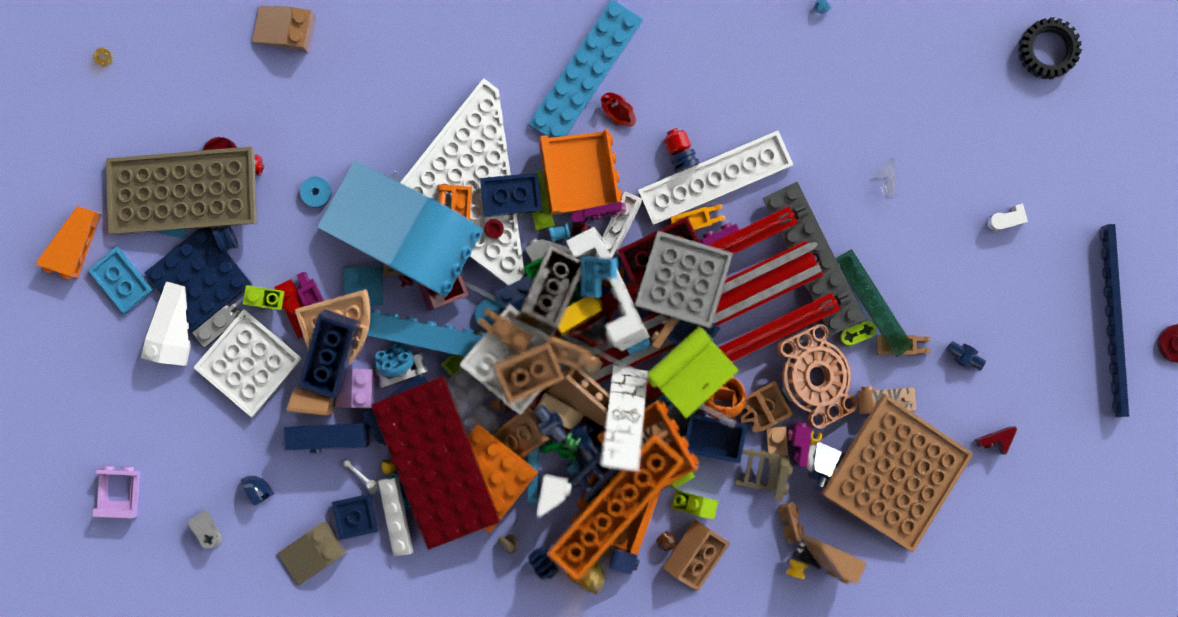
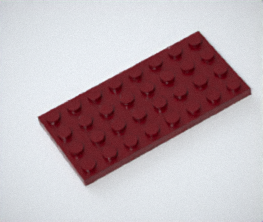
M445 376L371 404L428 550L501 522Z

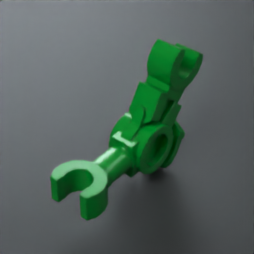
M569 433L563 443L554 444L549 438L545 442L546 446L541 445L539 449L544 454L551 451L558 452L562 458H571V461L574 462L581 453L580 450H577L575 453L581 439L574 440L571 437L572 433Z

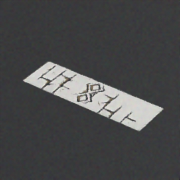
M613 366L602 465L638 471L648 371Z

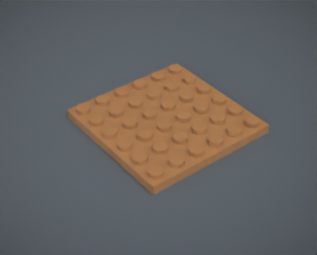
M882 394L821 494L909 551L914 552L973 456V453L888 395Z

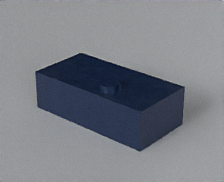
M326 309L318 314L298 384L299 387L334 399L339 395L361 321Z
M366 424L284 427V450L310 449V453H322V449L369 446L368 427Z

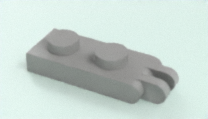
M236 303L230 307L228 305L224 306L192 332L204 348L219 338L242 312L241 309L235 313L233 312L238 307Z

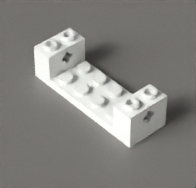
M595 227L567 240L569 247L566 249L568 254L579 260L582 257L612 258L602 236ZM617 269V278H606V280L610 282L611 286H614L611 288V291L619 303H622L619 305V308L625 316L606 325L608 330L606 336L614 347H618L623 351L649 338V334Z

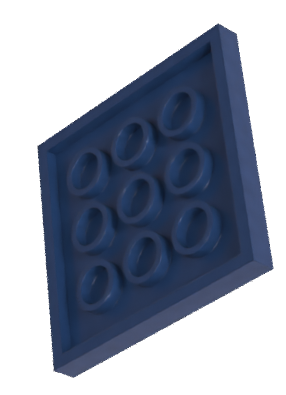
M199 228L144 272L161 294L166 282L185 286L187 302L186 321L191 332H194L220 309L244 292L246 285L251 286L253 284L228 252H221L214 235L208 228Z

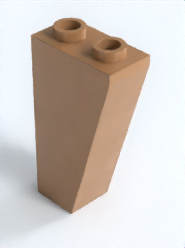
M565 367L561 371L564 379L550 385L547 392L606 428L610 395L581 369Z

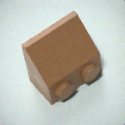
M302 387L294 388L287 411L326 416L333 415L335 399Z

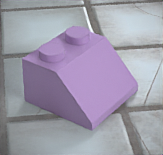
M347 369L342 390L336 397V408H372L371 404L375 403V370Z

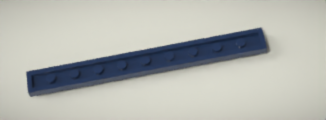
M1107 224L1101 227L1099 236L1103 242L1101 258L1104 260L1102 276L1106 287H1104V297L1107 298L1105 315L1108 317L1106 332L1110 339V344L1108 345V354L1111 356L1109 372L1113 380L1110 388L1111 393L1114 394L1112 411L1115 413V417H1129L1116 225Z

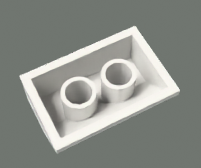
M545 474L537 516H542L561 503L565 496H569L571 490V482H568L569 478Z

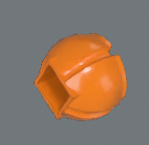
M734 377L728 380L702 404L708 416H712L715 419L720 417L722 420L736 417L745 405L746 395L744 387ZM713 399L731 401V407L713 404Z

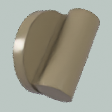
M508 534L505 538L503 536L498 538V543L505 548L507 553L514 554L517 551L519 542L514 534Z

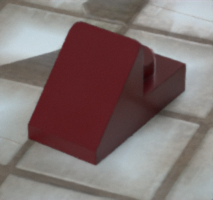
M1009 426L976 438V444L987 449L995 446L996 442L1000 453L1006 455L1017 432L1016 426Z

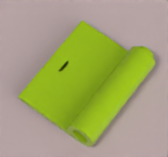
M698 327L647 373L649 377L646 380L653 388L658 386L679 411L688 418L739 370L712 342L706 332L701 327Z

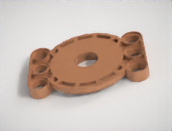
M821 324L811 326L781 341L777 345L779 356L786 358L782 372L785 392L798 408L810 412L807 422L810 427L815 429L823 428L856 411L859 405L858 399L855 396L847 394L851 382L848 361L836 346L826 342L829 332L827 327ZM817 328H820L823 333L820 339L815 336ZM801 336H804L807 340L804 347L799 344ZM786 343L791 348L789 354L783 352V346ZM789 367V379L787 380V370ZM814 367L820 368L824 373V381L819 386H814L810 381V371ZM788 384H790L791 390H792L793 393H794L793 395H792V393H791V391H790V389H789ZM798 398L801 402L805 403V405H801L796 399ZM848 398L852 401L850 409H847L845 406V401ZM832 406L837 410V414L834 417L829 414V409ZM816 414L821 417L819 425H815L813 422V417Z

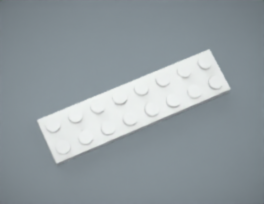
M777 130L641 188L638 192L652 224L656 225L670 219L672 216L682 214L792 167L793 163Z

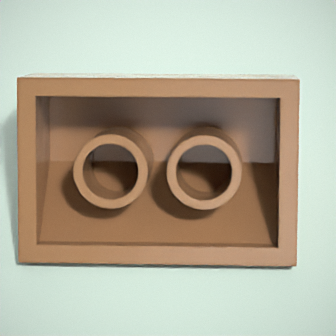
M695 519L662 568L678 580L699 591L730 545V542Z

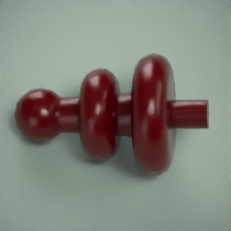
M400 275L398 277L400 282H402L401 287L413 285L411 277L407 275Z

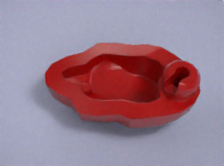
M613 92L605 93L601 96L602 109L606 116L614 123L629 127L635 125L637 119L634 107L623 96Z

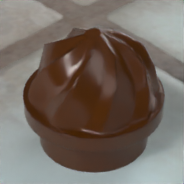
M665 531L656 539L659 548L669 551L674 548L676 540L672 533L670 534L668 531Z

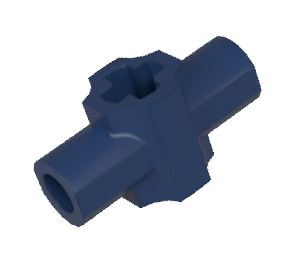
M951 341L946 349L948 353L955 356L954 361L966 368L972 366L981 371L986 363V360L977 355L978 351L965 343L961 346Z
M544 404L534 410L533 413L539 419L537 424L543 434L546 436L551 434L557 443L567 436V433L562 428L564 423L558 413L554 411L550 413Z

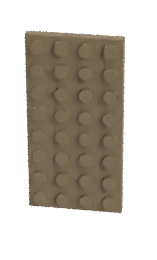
M254 147L106 158L108 234L116 235L257 224Z

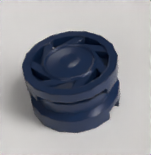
M694 149L679 153L670 159L671 164L675 166L674 171L676 174L700 164L699 159L695 157L696 152Z
M231 226L213 228L215 240L222 253L228 252L232 246L235 249L239 247Z

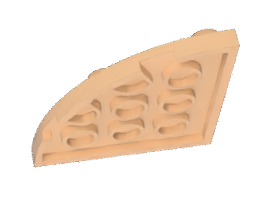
M367 289L295 309L308 349L318 314L324 309L361 321L349 365L355 360L363 348L369 331L370 302Z

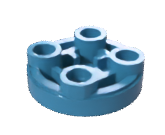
M396 342L392 347L375 354V366L379 374L384 377L399 376L408 371L414 362V356L410 348L400 342Z

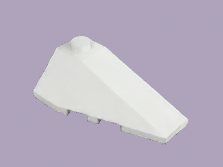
M170 282L165 283L145 338L141 358L157 363L187 365L191 346L190 340L188 341L187 332L189 324L186 321L187 302L185 286Z

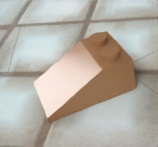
M259 5L252 42L308 53L315 15L311 10L295 7Z
M549 343L491 364L503 395L510 404L564 379Z
M803 533L800 534V538L820 567L828 570L827 575L848 585L850 581L858 584L867 562Z

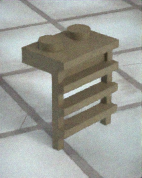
M751 448L750 450L743 449L742 454L749 455L744 481L736 480V485L773 491L774 500L782 501L783 495L788 493L789 484L786 483L787 477L791 478L792 475L789 455L782 456L774 452L773 454L766 453V451L759 452ZM753 456L760 457L755 483L748 482ZM769 458L772 459L767 484L763 485L760 484L764 460Z

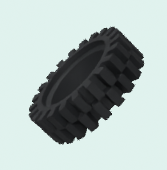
M1050 17L1046 20L1044 18L1035 22L1023 33L1022 39L1019 41V44H1021L1018 48V52H1021L1019 59H1023L1022 65L1029 68L1027 70L1029 73L1034 72L1033 76H1042L1041 79L1048 77L1049 79L1058 78L1070 71L1076 65L1075 63L1079 61L1080 57L1078 56L1082 52V49H1079L1082 42L1078 41L1080 35L1079 33H1074L1076 30L1074 26L1072 28L1068 27L1069 22L1062 23L1063 19L1058 18L1054 20L1055 17ZM1053 32L1064 40L1066 55L1061 63L1047 65L1038 60L1033 50V44L1039 34Z

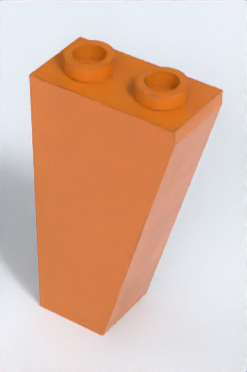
M77 206L37 260L36 265L42 267L41 271L50 274L56 271L60 273L59 277L71 280V277L78 279L102 214Z

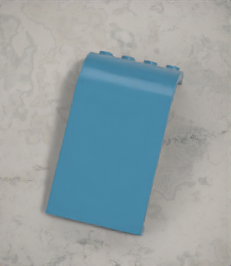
M354 161L318 225V228L402 272L444 297H447L448 293L452 290L455 280L461 273L465 262L470 257L475 244L483 232V229L447 206L357 161Z

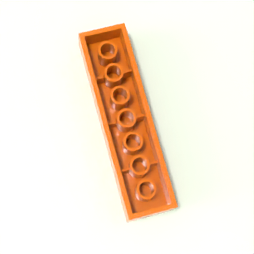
M653 433L640 447L638 471L622 468L548 550V555L578 581L684 463L683 458Z

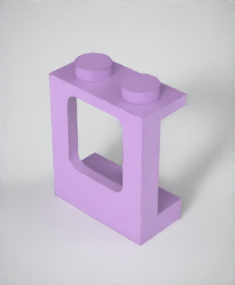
M102 466V469L96 470L95 474H99L97 508L93 509V517H137L140 471H134V467H122V470H114L115 466ZM110 474L130 475V498L128 501L108 499Z

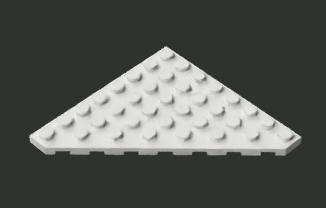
M483 78L400 183L437 202L439 193L437 192V185L471 186L470 221L482 228L483 232L475 244L470 258L508 286L521 280L525 275L517 215L484 217L480 178L511 175L499 90ZM447 192L445 206L451 209L452 192ZM497 219L503 224L504 232L500 238L490 239L486 236L484 228L489 220Z

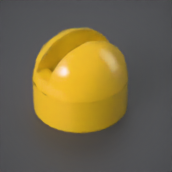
M382 460L381 470L386 475L396 471L393 460Z

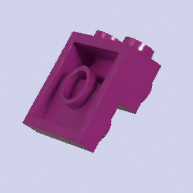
M793 422V426L787 432V441H790L789 445L797 446L796 450L793 449L792 461H795L794 465L807 467L812 428H807V423Z

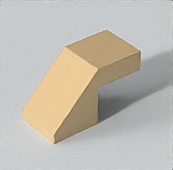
M547 393L543 394L537 405L539 407L544 404L550 413L552 411L558 413L564 423L563 426L569 429L580 423L584 416Z

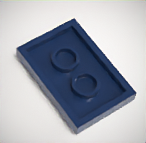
M538 173L480 178L484 217L542 212Z

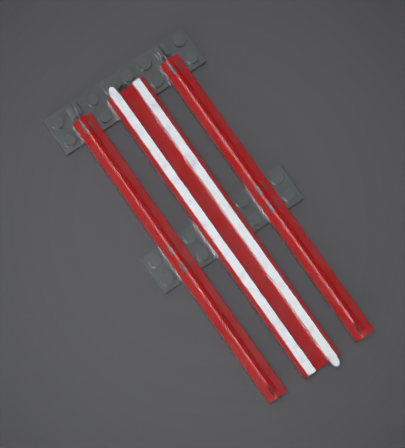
M798 181L762 198L770 213L769 216L707 245L733 253L734 255L779 233L787 250L725 279L712 321L717 326L804 284L813 301L718 347L731 362L821 319L828 329L829 336L865 320ZM635 260L629 262L632 270L638 267ZM642 281L635 285L633 282L625 285L633 303L637 300ZM612 292L599 297L603 304L601 308L602 313L612 307L615 310L614 312L620 310L619 305L622 303H619ZM647 310L649 316L642 319V322L652 344L651 338L657 330L660 332L664 327L662 322L666 315ZM558 330L552 334V337L562 338ZM666 338L659 349L651 346L648 347L649 350L643 349L632 355L629 354L627 349L621 351L618 347H614L609 340L600 345L590 344L584 347V349L590 351V355L599 358V361L603 363L593 380L598 384L612 377L613 366L632 368L665 351L669 354L677 345ZM562 364L560 370L562 371L565 367H570L566 364ZM648 381L646 383L645 404L664 395L658 386L653 388ZM584 415L580 422L593 420ZM567 428L564 431L567 433L571 429Z

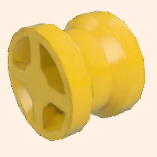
M790 559V567L786 570V574L805 579L804 572L809 564Z

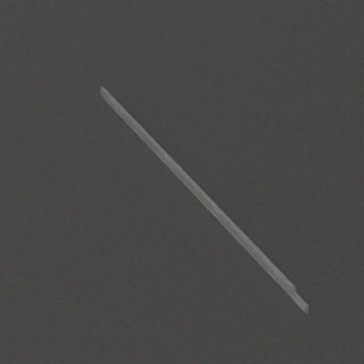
M463 280L466 287L495 301L494 295ZM569 334L563 336L645 380L649 377ZM704 404L699 407L719 417L718 421L731 428L734 427L735 420Z

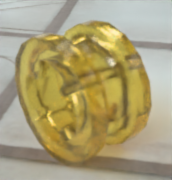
M98 48L95 50L93 57L96 63L101 66H108L112 63L113 54L108 49ZM104 54L107 59L103 60L100 55Z

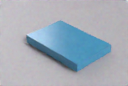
M118 246L87 270L124 315L154 291Z

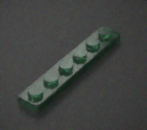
M851 249L836 257L842 273L895 357L913 348V344L854 251Z

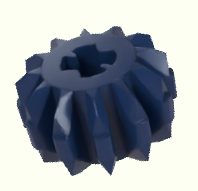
M537 548L528 556L532 569L543 581L553 578L559 572L557 563L548 555L546 548Z

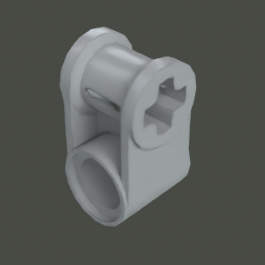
M204 510L188 521L190 529L196 535L202 547L212 548L221 544L222 535L208 511ZM210 536H213L214 539H212V540H211L212 542L210 543V542H209V539L211 538Z

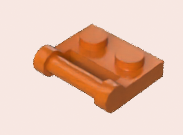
M437 185V192H439L438 202L446 205V193L452 192L451 209L470 220L472 187Z

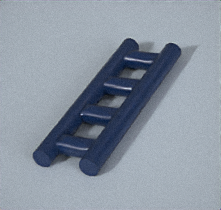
M604 447L571 482L573 487L577 488L580 484L588 492L584 496V499L588 502L621 469L611 467L605 473L598 466L603 459ZM591 471L600 479L594 486L586 479Z

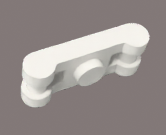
M422 353L414 356L416 370L412 371L410 367L405 373L391 379L380 375L376 369L375 373L376 376H379L380 387L384 388L428 372L422 362Z

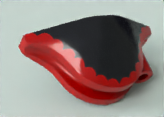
M610 308L569 334L584 338L594 345L605 343L608 340L606 325L614 322L612 319L615 311L614 308Z

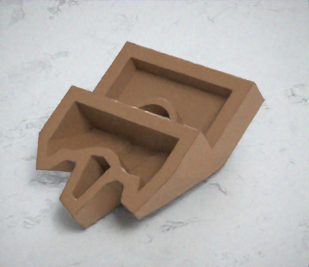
M776 380L746 396L744 408L748 412L741 416V423L754 422L755 425L752 427V430L755 433L764 431L794 415Z

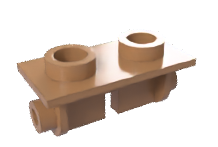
M794 501L789 502L787 506L786 503L778 505L779 509L777 510L780 521H788V525L782 526L785 540H788V543L799 542L802 540L800 534H804V528L799 523V509L797 505L794 504Z

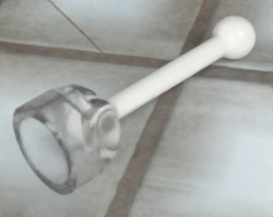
M348 459L343 461L345 467H349L367 483L369 494L374 497L380 491L378 480L369 481L351 465Z

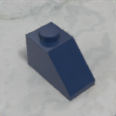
M615 546L609 563V569L632 574L633 570H637L640 560L637 559L638 555Z

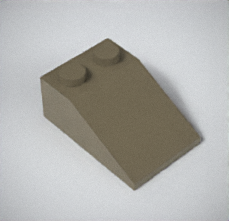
M324 521L277 554L299 586L345 555L347 551L328 522Z

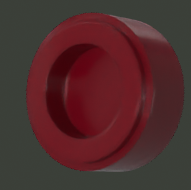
M492 219L486 223L484 232L488 238L498 239L504 232V226L499 220Z

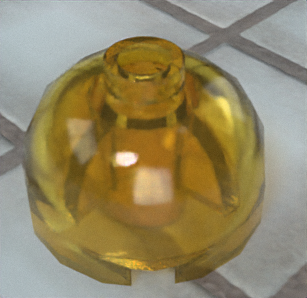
M598 560L589 567L578 581L568 572L566 574L567 578L573 583L577 581L582 585L580 586L582 589L593 594H600L606 582V574L603 568L600 567L601 562Z

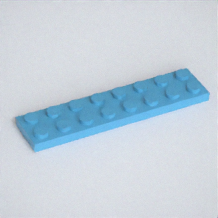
M611 0L528 125L543 135H548V138L567 136L643 22V19L615 0Z

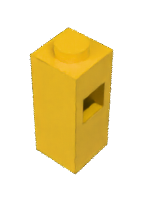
M585 297L566 308L557 329L561 337L602 314L601 308L603 304L598 297Z

